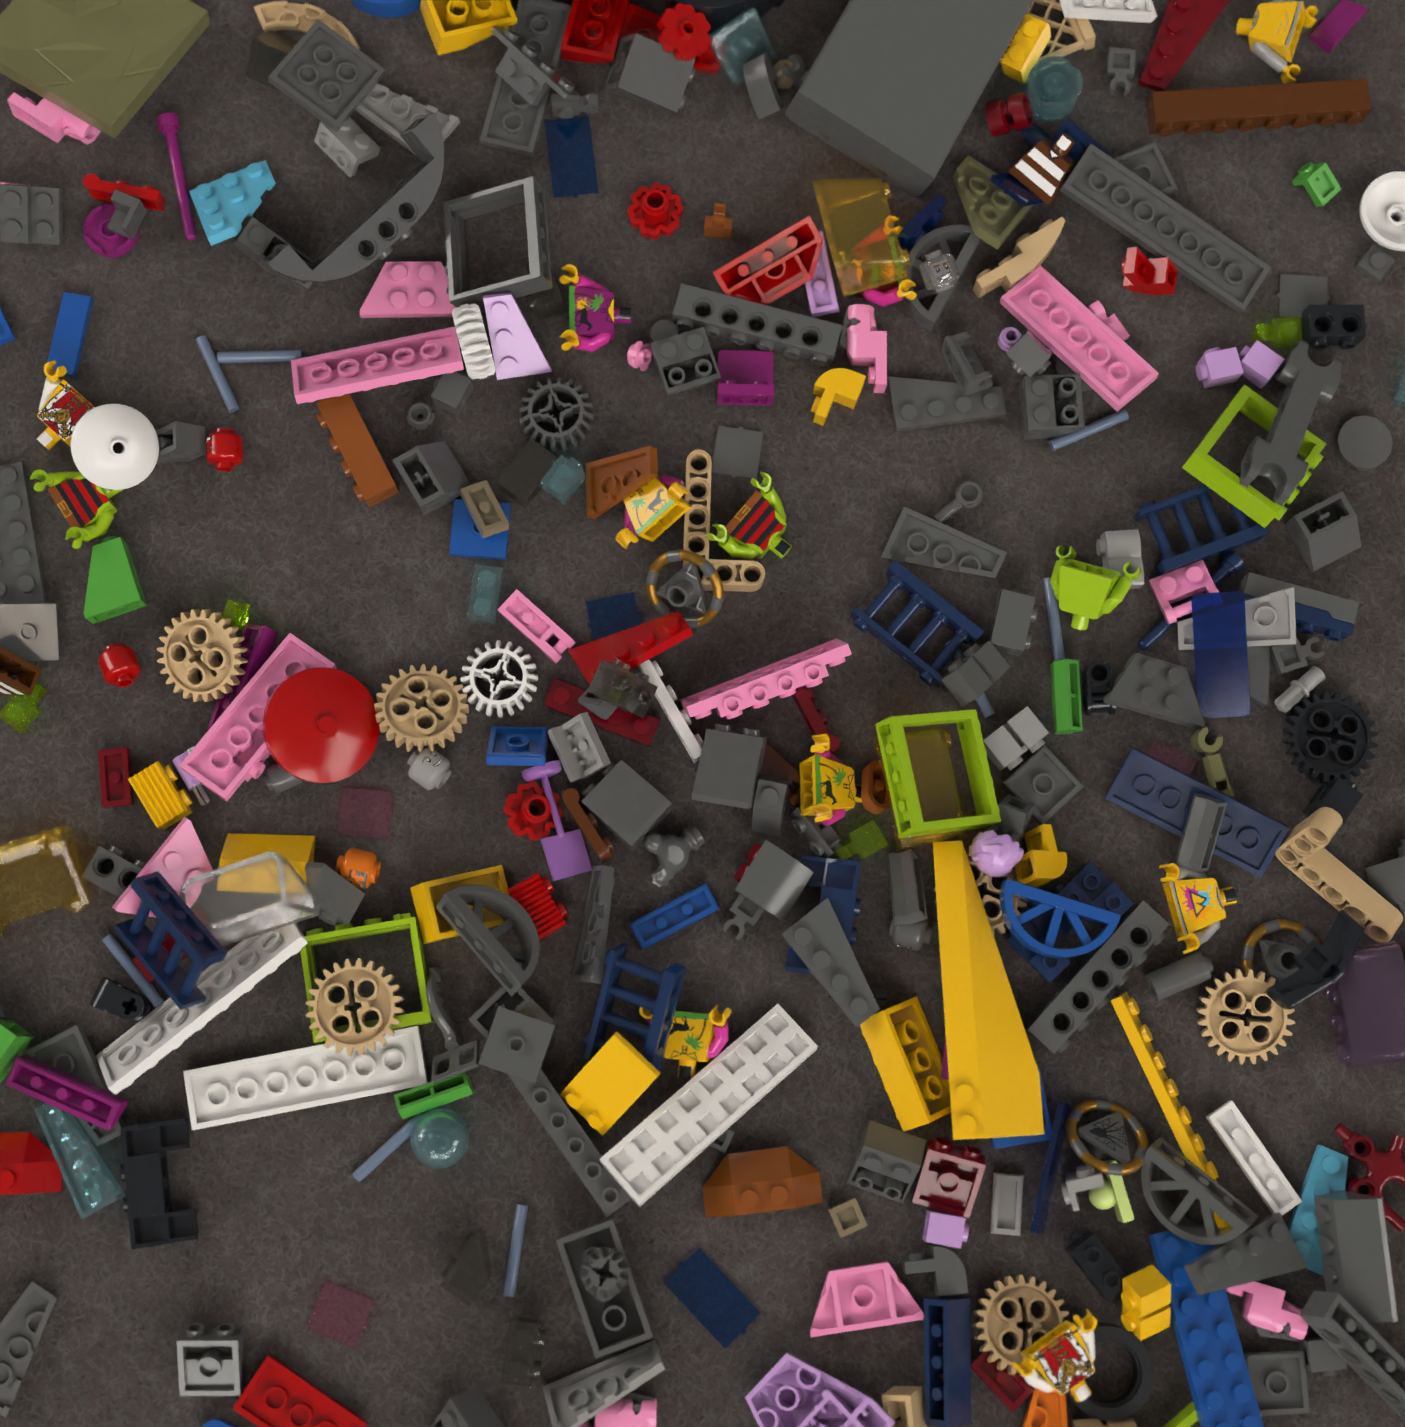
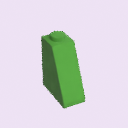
M106 537L100 541V544L94 545L92 548L84 606V616L92 624L147 606L128 544L121 537Z

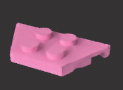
M385 262L360 309V317H453L452 311L456 307L449 302V294L446 293L447 288H449L448 276L442 262Z
M184 817L136 877L159 871L189 907L215 873L192 822ZM131 884L112 908L117 912L136 915L141 899L131 888ZM150 910L148 917L156 918V916Z
M887 1261L828 1270L810 1328V1336L816 1337L924 1320V1313Z

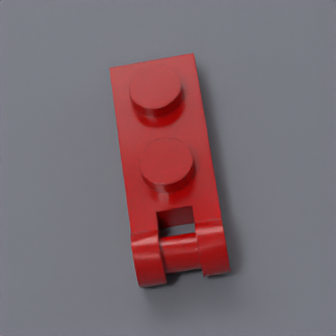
M93 173L87 174L83 179V184L93 199L113 203L111 197L114 191L118 190L140 199L146 209L164 212L166 201L161 192L155 187L144 185L141 188L120 180L115 183L103 181Z

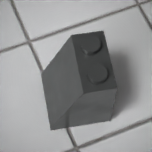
M637 33L621 37L603 90L667 113H676L685 103L686 94H684L687 83H690L694 77L695 68L693 65L695 59L690 62L679 61L674 57L673 52H665L660 43Z
M715 723V728H707L691 800L745 809L752 808L758 779L762 774L767 736H761V730L743 728V732L732 731L731 725Z
M621 760L617 765L612 762L603 771L602 775L604 778L598 785L592 783L583 792L582 796L584 799L581 802L587 810L633 852L643 841L644 836L652 832L672 811V803Z

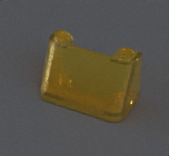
M822 178L812 181L843 296L908 278L906 266L911 265L907 249L901 250L887 201V199L892 198L888 182L882 183L881 178Z
M942 726L904 730L923 821L968 817L967 814L962 813L948 747H951L949 731H944ZM876 734L873 739L875 754L882 756L878 735ZM881 757L879 759V765L882 766L887 794L893 817L892 826L893 828H896L897 824L889 792L884 763ZM895 829L896 837H894L896 852L933 845V842L964 839L966 831L970 830L899 838L898 829Z
M61 825L0 845V936L3 934L2 930L10 922L62 906L63 910H70L74 913L85 909L90 904V891L86 879L81 877L84 871L69 825Z

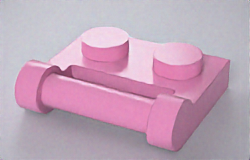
M1203 559L1149 580V585L1168 624L1177 622L1176 618L1210 605L1216 607L1223 604L1221 595L1215 587ZM1204 591L1207 592V595L1173 608L1170 606V604Z

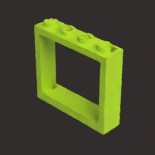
M1244 384L1182 468L1265 528L1274 518L1278 521L1288 509L1284 506L1285 503L1290 504L1300 491L1295 488L1289 499L1281 506L1268 499L1251 485L1248 488L1241 485L1240 477L1208 455V452L1238 411H1241L1269 432L1278 408ZM1306 430L1298 451L1304 457V461L1308 462L1305 476L1298 483L1300 487L1312 475L1308 470L1310 468L1314 470L1324 456L1320 453L1326 445L1324 441Z
M976 709L891 716L875 724L899 838L980 829L1001 822L1000 810L993 787V778L989 769L987 751L984 747L981 725ZM956 723L977 816L924 822L903 727Z
M410 913L393 915L392 921L382 922L381 918L364 920V926L353 927V924L349 923L336 925L335 931L325 933L323 928L306 931V936L304 937L308 943L302 947L300 953L307 1001L315 999V996L308 992L309 989L318 990L319 988L315 982V978L318 979L313 946L410 929L422 1011L395 1016L401 1022V1025L392 1024L390 1028L394 1030L433 1023L434 1019L426 996L428 977L418 918L411 917ZM308 1006L309 1012L314 1011V1007ZM310 1018L311 1024L315 1022V1018ZM379 1019L365 1021L369 1028H372L378 1024ZM356 1023V1032L358 1034L361 1033V1026L359 1023ZM349 1025L337 1026L336 1029L339 1033H344L348 1030ZM312 1029L314 1043L326 1042V1037L321 1040L315 1038L320 1029Z

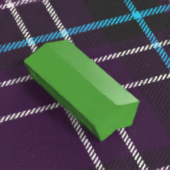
M1063 659L1054 661L1050 665L1054 734H1072L1083 731L1079 660Z
M465 1071L437 1083L429 1082L395 1094L394 1097L397 1110L402 1119L472 1095L474 1094V1089L469 1074L467 1075ZM464 1081V1084L437 1093L438 1090ZM431 1093L430 1096H427V1097H425V1098H422V1099H419V1100H416V1101H413V1102H411V1103H408V1104H405V1105H404V1102H407V1101H410V1100H413V1099H416V1098H418V1097H421V1096H424V1095H427V1094Z

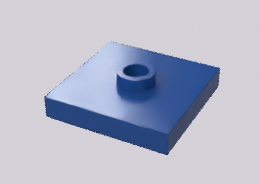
M454 499L449 555L506 560L509 530L482 538L464 501ZM498 502L510 523L511 504Z
M492 726L486 764L545 766L549 737L547 733L548 728Z

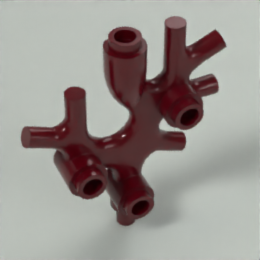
M1339 1123L1333 1131L1343 1140L1342 1145L1345 1154L1352 1159L1362 1160L1367 1168L1365 1177L1353 1178L1349 1181L1347 1191L1358 1193V1187L1361 1185L1363 1188L1361 1194L1382 1198L1385 1220L1401 1232L1405 1228V1221L1386 1204L1383 1198V1188L1390 1180H1398L1405 1186V1161L1402 1157L1405 1138L1394 1134L1389 1150L1379 1151L1375 1149L1374 1143L1370 1138L1361 1136L1355 1130L1351 1132L1345 1125ZM1356 1143L1359 1144V1150L1357 1152L1354 1149Z

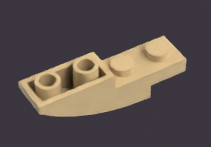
M1063 216L1055 221L1052 219L1046 221L1032 235L1030 233L1022 235L1016 241L1013 255L1003 259L999 263V267L994 270L986 269L976 277L977 280L973 287L976 296L980 298L1002 285L1007 293L1042 265L1061 233L1065 223Z

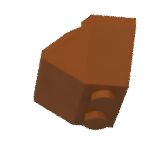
M787 1146L729 1153L702 1186L706 1217L754 1214L798 1208L823 1202L820 1172Z

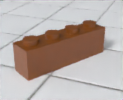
M344 394L339 397L334 396L317 402L316 404L320 412L316 416L323 430L329 428L332 437H329L328 440L335 454L341 451L345 460L340 462L347 478L353 475L357 484L352 486L359 501L365 500L367 505L371 507L398 494L399 491L350 394Z

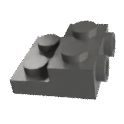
M0 184L1 242L63 245L62 188Z
M192 1323L186 1328H182L177 1339L179 1396H241L243 1391V1328H235V1325L232 1323H222L216 1328H204L202 1323Z

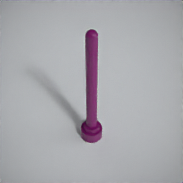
M162 113L156 117L158 130L166 138L185 238L193 241L196 238V232L176 136L180 128L179 118L175 113Z

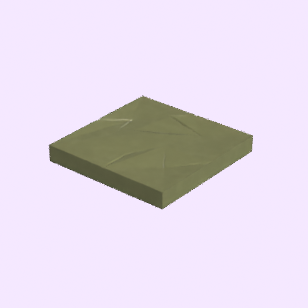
M13 0L0 14V73L115 139L210 25L208 11L189 0Z

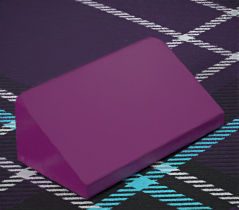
M1342 0L1308 38L1329 54L1363 18L1368 8Z

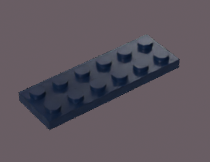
M1132 747L1105 794V799L1180 837L1183 834L1194 792L1227 802L1213 854L1261 878L1289 831V826Z

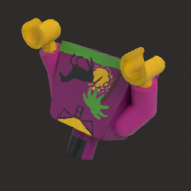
M567 264L561 268L562 271L568 273V276L563 275L559 277L560 283L568 284L572 282L573 285L569 286V329L559 336L560 338L567 339L568 342L562 344L561 348L564 351H568L573 347L577 350L594 352L607 344L610 339L615 338V324H631V307H615L614 293L596 281L578 273L574 265Z

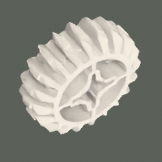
M474 303L454 308L452 316L468 377L472 380H480L494 375L495 366L479 306Z
M497 640L495 649H492L489 642H486L485 648L487 651L482 653L477 647L475 652L478 657L476 659L472 656L467 657V661L472 664V667H462V671L469 674V676L461 677L460 681L463 684H470L465 686L462 691L464 694H472L467 699L469 704H474L478 701L476 705L478 712L487 706V716H491L494 709H497L498 717L502 718L504 715L503 709L507 708L509 715L512 716L514 715L512 706L517 705L522 711L524 705L521 700L532 701V697L526 692L537 691V687L529 682L538 681V675L529 674L537 668L534 663L527 664L531 660L530 654L520 657L523 653L521 646L512 652V642H508L505 649H502L501 641ZM495 658H501L494 668L481 669L486 662ZM510 660L517 663L522 669V681L508 673ZM503 670V676L508 680L500 681L496 687V682L491 677H499ZM477 677L491 684L489 698L483 696L478 691ZM519 689L513 696L504 700H498L504 690Z

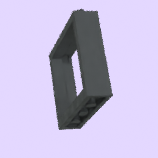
M534 176L444 202L445 218H442L445 227L446 238L443 243L447 252L445 271L448 276L449 287L446 293L449 294V302L457 308L460 305L476 303L479 308L485 307L484 295L511 292L514 298H519L552 289L545 188ZM525 202L530 274L469 291L464 220Z

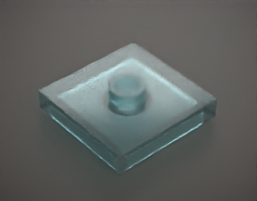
M751 7L709 35L711 37L710 45L731 86H735L745 79L742 64L765 53L770 61L777 57L755 9Z

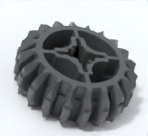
M560 376L557 378V383H552L551 378L548 377L546 379L547 385L545 386L537 381V391L529 388L527 390L529 397H522L521 399L524 407L519 408V414L523 416L519 421L521 426H526L523 429L524 435H531L530 441L532 444L540 441V448L542 450L550 444L552 452L556 451L557 445H561L562 450L567 451L566 443L569 442L576 448V437L584 441L586 435L583 431L590 432L592 430V426L588 422L594 421V414L590 413L594 410L593 403L588 402L590 400L589 394H582L583 387L581 385L573 388V380L571 379L566 384H563L562 377ZM557 396L569 398L575 404L562 403L558 400ZM549 398L548 405L543 409H539L538 413H535L537 406L543 400ZM553 404L556 405L557 411L560 412V424L557 423V419L553 416ZM579 415L576 423L565 431V423L574 419V416ZM541 423L542 426L550 425L555 428L556 433L545 431L537 424Z

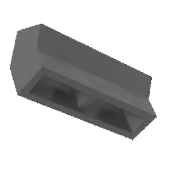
M1194 792L1175 859L1176 865L1184 866L1197 872L1208 871L1227 802Z
M912 849L902 853H889L887 866L893 924L909 925L927 919L921 857Z

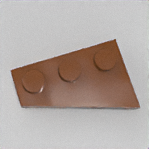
M647 446L586 463L587 518L596 519L658 476L657 448Z

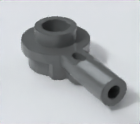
M973 481L960 483L955 491V499L933 516L934 520L943 523L962 507L971 509L978 506L983 497L980 485Z

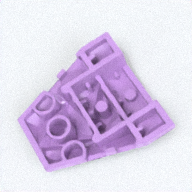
M786 1353L745 1397L759 1427H892L896 1423L875 1399L790 1353Z

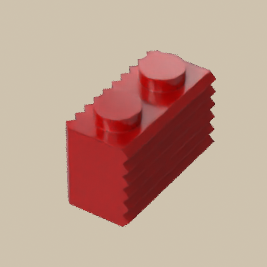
M536 873L507 889L510 896L531 917L536 927L539 941L567 925L564 919L569 915L561 901L555 904L550 895L555 890L547 876L541 878L539 873Z

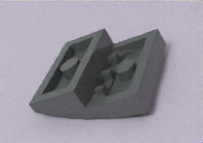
M765 840L734 890L783 922L814 872L774 844Z

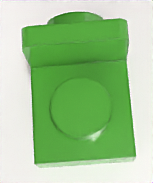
M1311 162L1304 165L1298 170L1299 174L1292 180L1294 186L1303 185L1316 207L1324 206L1341 190L1326 162L1318 164Z

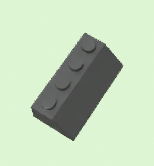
M1345 1190L1314 1196L1315 1216L1319 1232L1318 1243L1321 1249L1322 1275L1325 1280L1326 1292L1339 1293L1367 1322L1398 1321L1383 1199Z

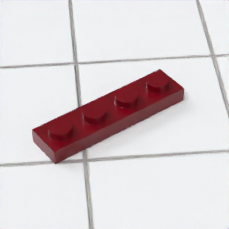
M554 678L543 704L545 707L573 718L581 713L588 712L594 726L650 747L660 719L620 705L607 720H604L578 702L579 697L585 690Z

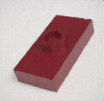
M123 747L98 750L102 808L133 806V787L128 781L132 777L130 749Z
M990 1351L981 1352L971 1362V1369L1010 1412H1014L1034 1390L1018 1372L1015 1375H1008V1365L1003 1370H997L999 1360L987 1361Z

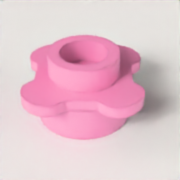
M637 341L629 347L627 360L633 368L640 367L641 371H646L652 358L651 345H644L642 341Z

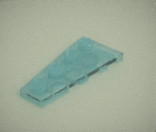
M48 1103L34 1110L81 1220L126 1196L72 1114Z

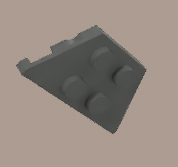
M1139 653L1129 658L1125 664L1124 671L1116 678L1115 686L1103 699V703L1190 728L1200 729L1205 725L1186 667Z

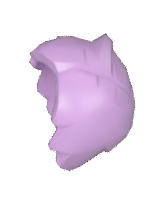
M994 830L983 833L978 832L973 838L971 845L973 862L980 871L992 877H1003L1010 873L1011 869L1022 859L1024 850L1019 847V842L1013 841L1010 835H997Z

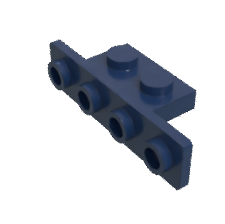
M1070 118L1063 122L1053 138L1034 122L1031 128L1021 131V135L1025 137L1026 142L1032 147L1046 138L1055 143L1062 133L1068 134L1076 143L1067 154L1076 161V164L1090 144L1105 154H1110L1108 150Z

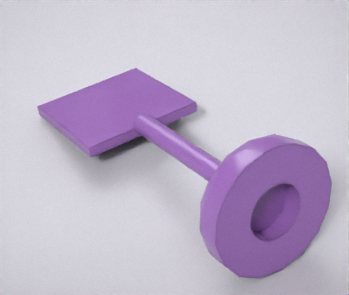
M560 760L547 762L545 766H533L521 772L523 779L527 782L541 780L546 798L550 803L551 815L558 835L541 839V843L553 881L592 871L581 830L577 829L564 833L548 777L554 776L562 770Z

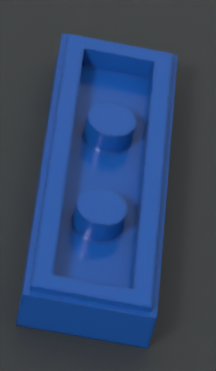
M63 292L47 362L56 361L55 371L57 367L65 366L67 373L64 376L76 378L93 304L91 296Z
M705 883L629 923L643 950L719 910V907Z

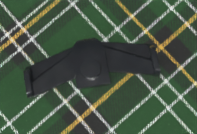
M1342 909L1338 913L1323 945L1321 946L1313 939L1293 961L1299 970L1268 988L1265 993L1281 1008L1291 1010L1323 989L1334 986L1344 975V970L1365 929Z

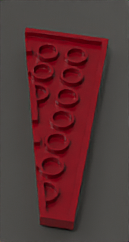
M1170 0L1138 85L1154 91H1165L1230 0Z

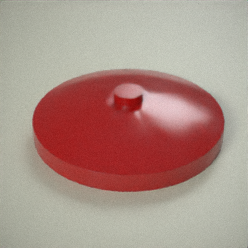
M317 667L295 673L285 679L274 690L265 707L263 734L266 746L276 763L288 774L310 783H330L350 777L367 763L378 742L380 723L376 722L375 714L377 712H375L374 699L360 681L341 670Z

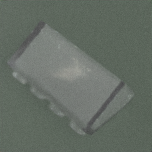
M266 852L189 878L183 883L180 890L182 900L222 946L320 915L316 895L283 855L275 852Z

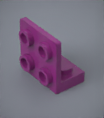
M719 350L718 370L721 380L717 381V405L772 406L774 399L773 352Z

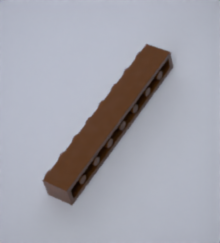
M1367 79L1152 92L1146 104L1150 134H1159L1160 136H1170L1176 132L1194 135L1201 131L1212 130L1213 133H1222L1228 129H1239L1245 132L1259 127H1266L1267 130L1278 129L1281 126L1303 128L1308 124H1319V126L1326 127L1341 122H1346L1347 125H1355L1362 122L1371 110Z

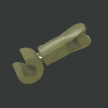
M1203 727L1196 730L1191 736V745L1197 753L1205 754L1202 762L1209 786L1217 789L1216 782L1222 781L1224 789L1219 791L1234 798L1221 753H1216L1222 746L1223 736L1211 739L1209 745H1207L1205 736L1208 734V728Z

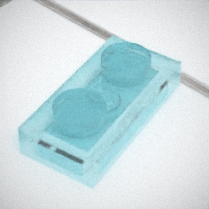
M475 564L467 621L496 625L503 568Z

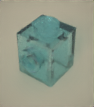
M561 455L541 480L542 489L565 505L585 480L584 471L582 470L583 466L572 457L567 459Z

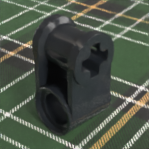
M1096 660L1085 667L1082 672L1083 712L1085 716L1098 712H1108L1109 715H1114L1116 706L1106 703H1095L1103 702L1105 695L1110 693L1114 687L1111 665L1104 660ZM1092 668H1098L1102 671V681H1097L1092 677Z
M102 977L90 1002V1005L97 1009L115 1014L127 1020L140 1021L151 1013L152 1004L146 996L105 977ZM132 1002L138 1006L137 1012L130 1008Z

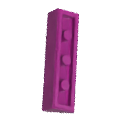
M245 622L240 636L245 639L239 643L240 647L247 648L248 650L241 653V658L248 660V663L240 664V668L245 671V674L236 675L240 684L231 685L233 692L224 694V698L217 700L207 729L212 727L271 656L278 632L267 626Z
M28 1055L15 1058L5 1083L9 1087L108 1131L113 1129L129 1101Z

